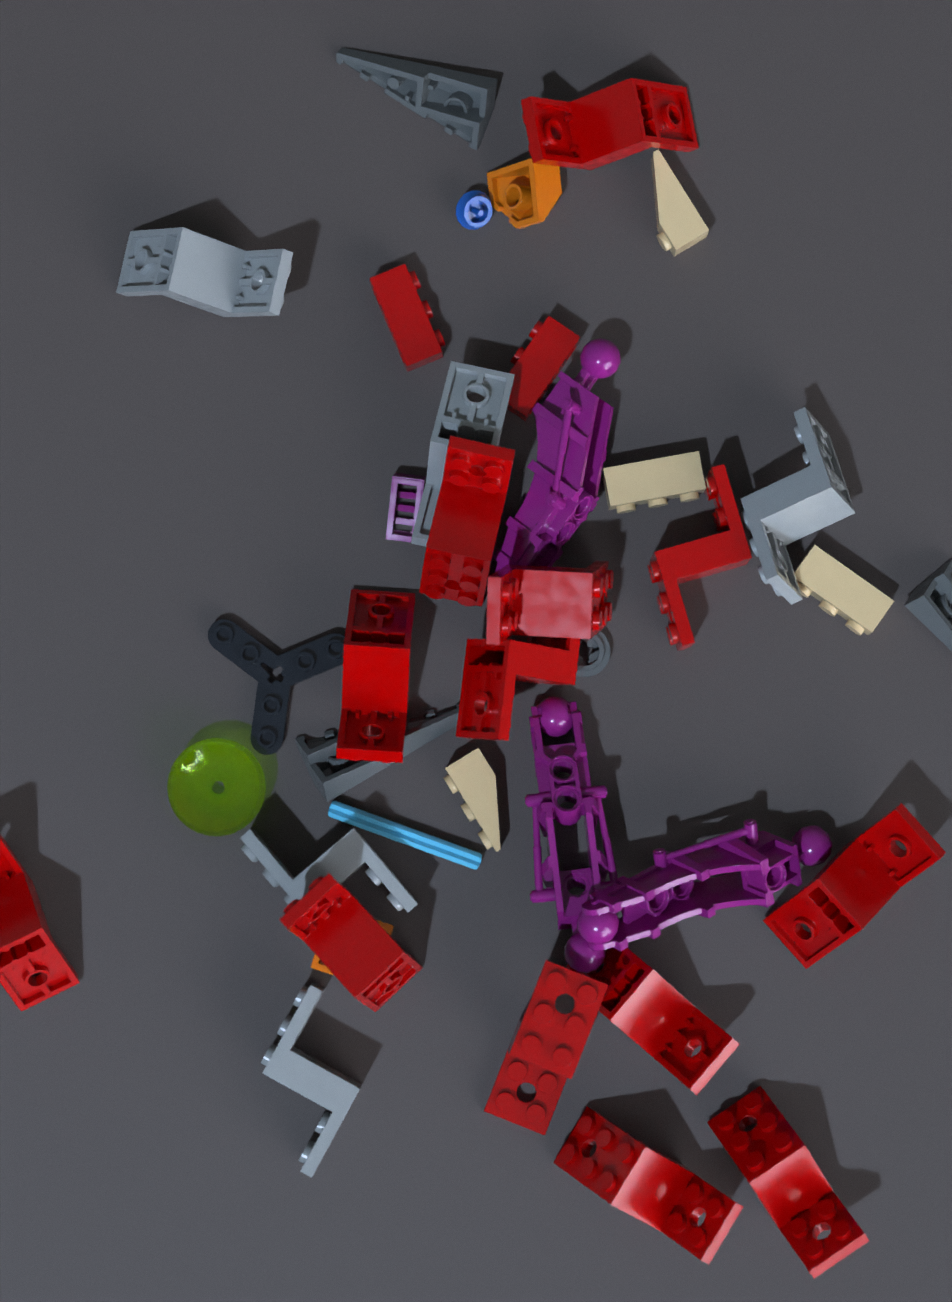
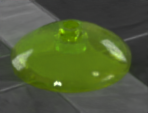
M224 738L204 739L186 748L175 760L168 777V798L176 816L191 830L208 836L230 835L245 828L259 813L266 794L265 775L257 758L243 745ZM216 782H222L225 786L221 794H216L213 791V785Z

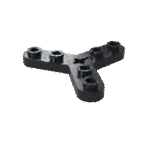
M221 619L211 625L208 631V640L213 648L258 681L251 730V744L258 753L273 755L283 745L291 686L343 665L345 639L343 635L329 634L277 656L230 620ZM265 663L275 670L279 666L282 667L283 681L275 680L273 683H270L268 681L270 675L261 665Z

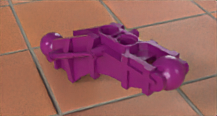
M604 338L590 340L581 351L580 361L582 369L575 379L561 371L558 374L560 380L544 403L541 405L537 402L533 407L532 411L535 417L538 440L537 462L532 459L527 468L534 472V476L521 508L514 518L510 516L505 523L508 529L501 551L497 549L492 557L498 562L495 572L506 565L551 567L556 559H559L562 555V546L568 542L579 525L587 519L589 511L592 512L599 500L598 490L603 463L607 455L606 447L614 408L592 393L590 389L597 379L611 377L619 368L621 363L620 351L613 341Z
M551 696L543 699L538 706H531V716H529L535 775L539 793L526 794L525 805L532 807L535 890H531L530 901H532V904L555 901L558 930L572 928L573 935L564 947L566 962L578 972L589 973L596 970L603 963L606 949L593 950L589 948L588 942L580 935L577 922L579 913L582 911L581 904L590 900L589 894L596 890L602 891L616 883L615 880L618 878L602 804V798H606L607 787L605 785L591 786L582 714L580 710L577 711L576 701L568 702L563 697ZM572 728L574 743L543 746L541 732L547 736L559 737L567 734ZM560 772H567L571 776L560 779L555 775ZM563 802H572L575 804V806L570 809H564L559 805ZM583 815L589 868L559 871L553 819H556L558 823L563 825H572L579 821ZM598 818L605 855L600 850L597 851L594 831ZM540 829L543 837H547L549 856L543 864ZM609 873L610 881H605ZM573 887H580L584 892L580 895H573L569 890Z
M747 819L743 822V828L676 851H666L664 848H657L653 850L654 865L631 878L621 876L611 886L602 891L596 890L589 894L590 900L581 904L582 911L579 913L577 922L578 931L588 942L589 948L593 950H605L613 947L622 951L628 948V942L644 937L655 939L661 935L660 930L695 915L709 919L716 915L715 910L746 905L769 907L774 904L773 893L788 884H793L797 887L802 884L800 863L807 866H817L827 860L832 850V841L829 833L819 826L808 825L800 828L792 837L791 842L766 831H758L756 820ZM734 872V873H730V874H726V875H722V876L710 878L711 875ZM621 910L622 917L618 919L616 913Z

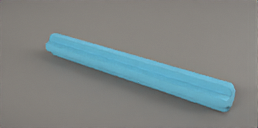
M332 801L328 809V816L474 870L480 866L482 854L338 801Z

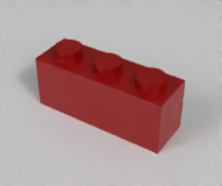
M403 264L369 278L371 288L407 372L443 358L441 348L446 347L440 330L436 329L433 331L429 319L434 316L428 301H421L417 290L421 288L415 271L408 272L406 264Z
M550 316L547 317L544 323L539 320L529 334V337L532 338L526 349L521 346L511 360L514 366L509 373L515 374L507 409L524 421L530 416L533 407L537 402L539 403L580 343V336Z

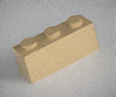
M699 451L612 466L602 470L608 509H616L617 514L635 511V505L648 503L649 508L668 505V499L680 498V502L694 501L700 499L699 494L704 493L706 490Z
M816 545L808 551L794 571L802 596L808 598L811 595L821 602L818 606L823 611L833 617L836 614L847 620L845 626L860 636L863 632L866 635L871 634L894 603V600Z

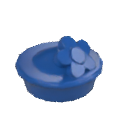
M471 190L465 193L456 205L458 222L469 230H476L486 225L490 221L493 210L490 198L479 190Z

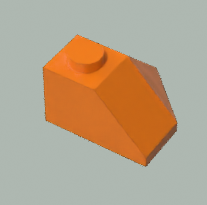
M532 158L487 173L488 192L492 207L496 211L505 214L509 218L508 222L517 229L543 222L562 194L560 167L535 164L532 162Z

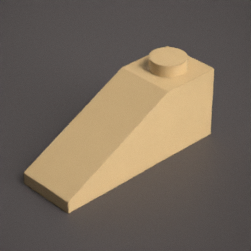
M658 149L653 152L651 158L656 221L659 232L656 237L664 251L670 250L675 257L705 239L709 229Z

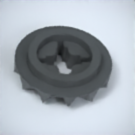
M601 631L592 639H583L587 648H598V651H594V653L589 655L588 665L585 664L582 656H578L577 677L594 676L600 673L608 664L611 652L610 644Z

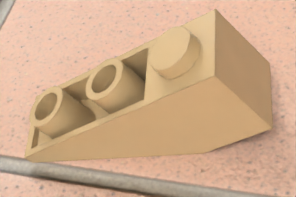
M477 748L446 767L445 770L448 775L443 777L453 794L458 791L461 794L465 803L460 806L469 821L471 822L476 819L482 828V831L477 834L486 849L488 850L493 847L497 852L501 850L496 775L480 749Z

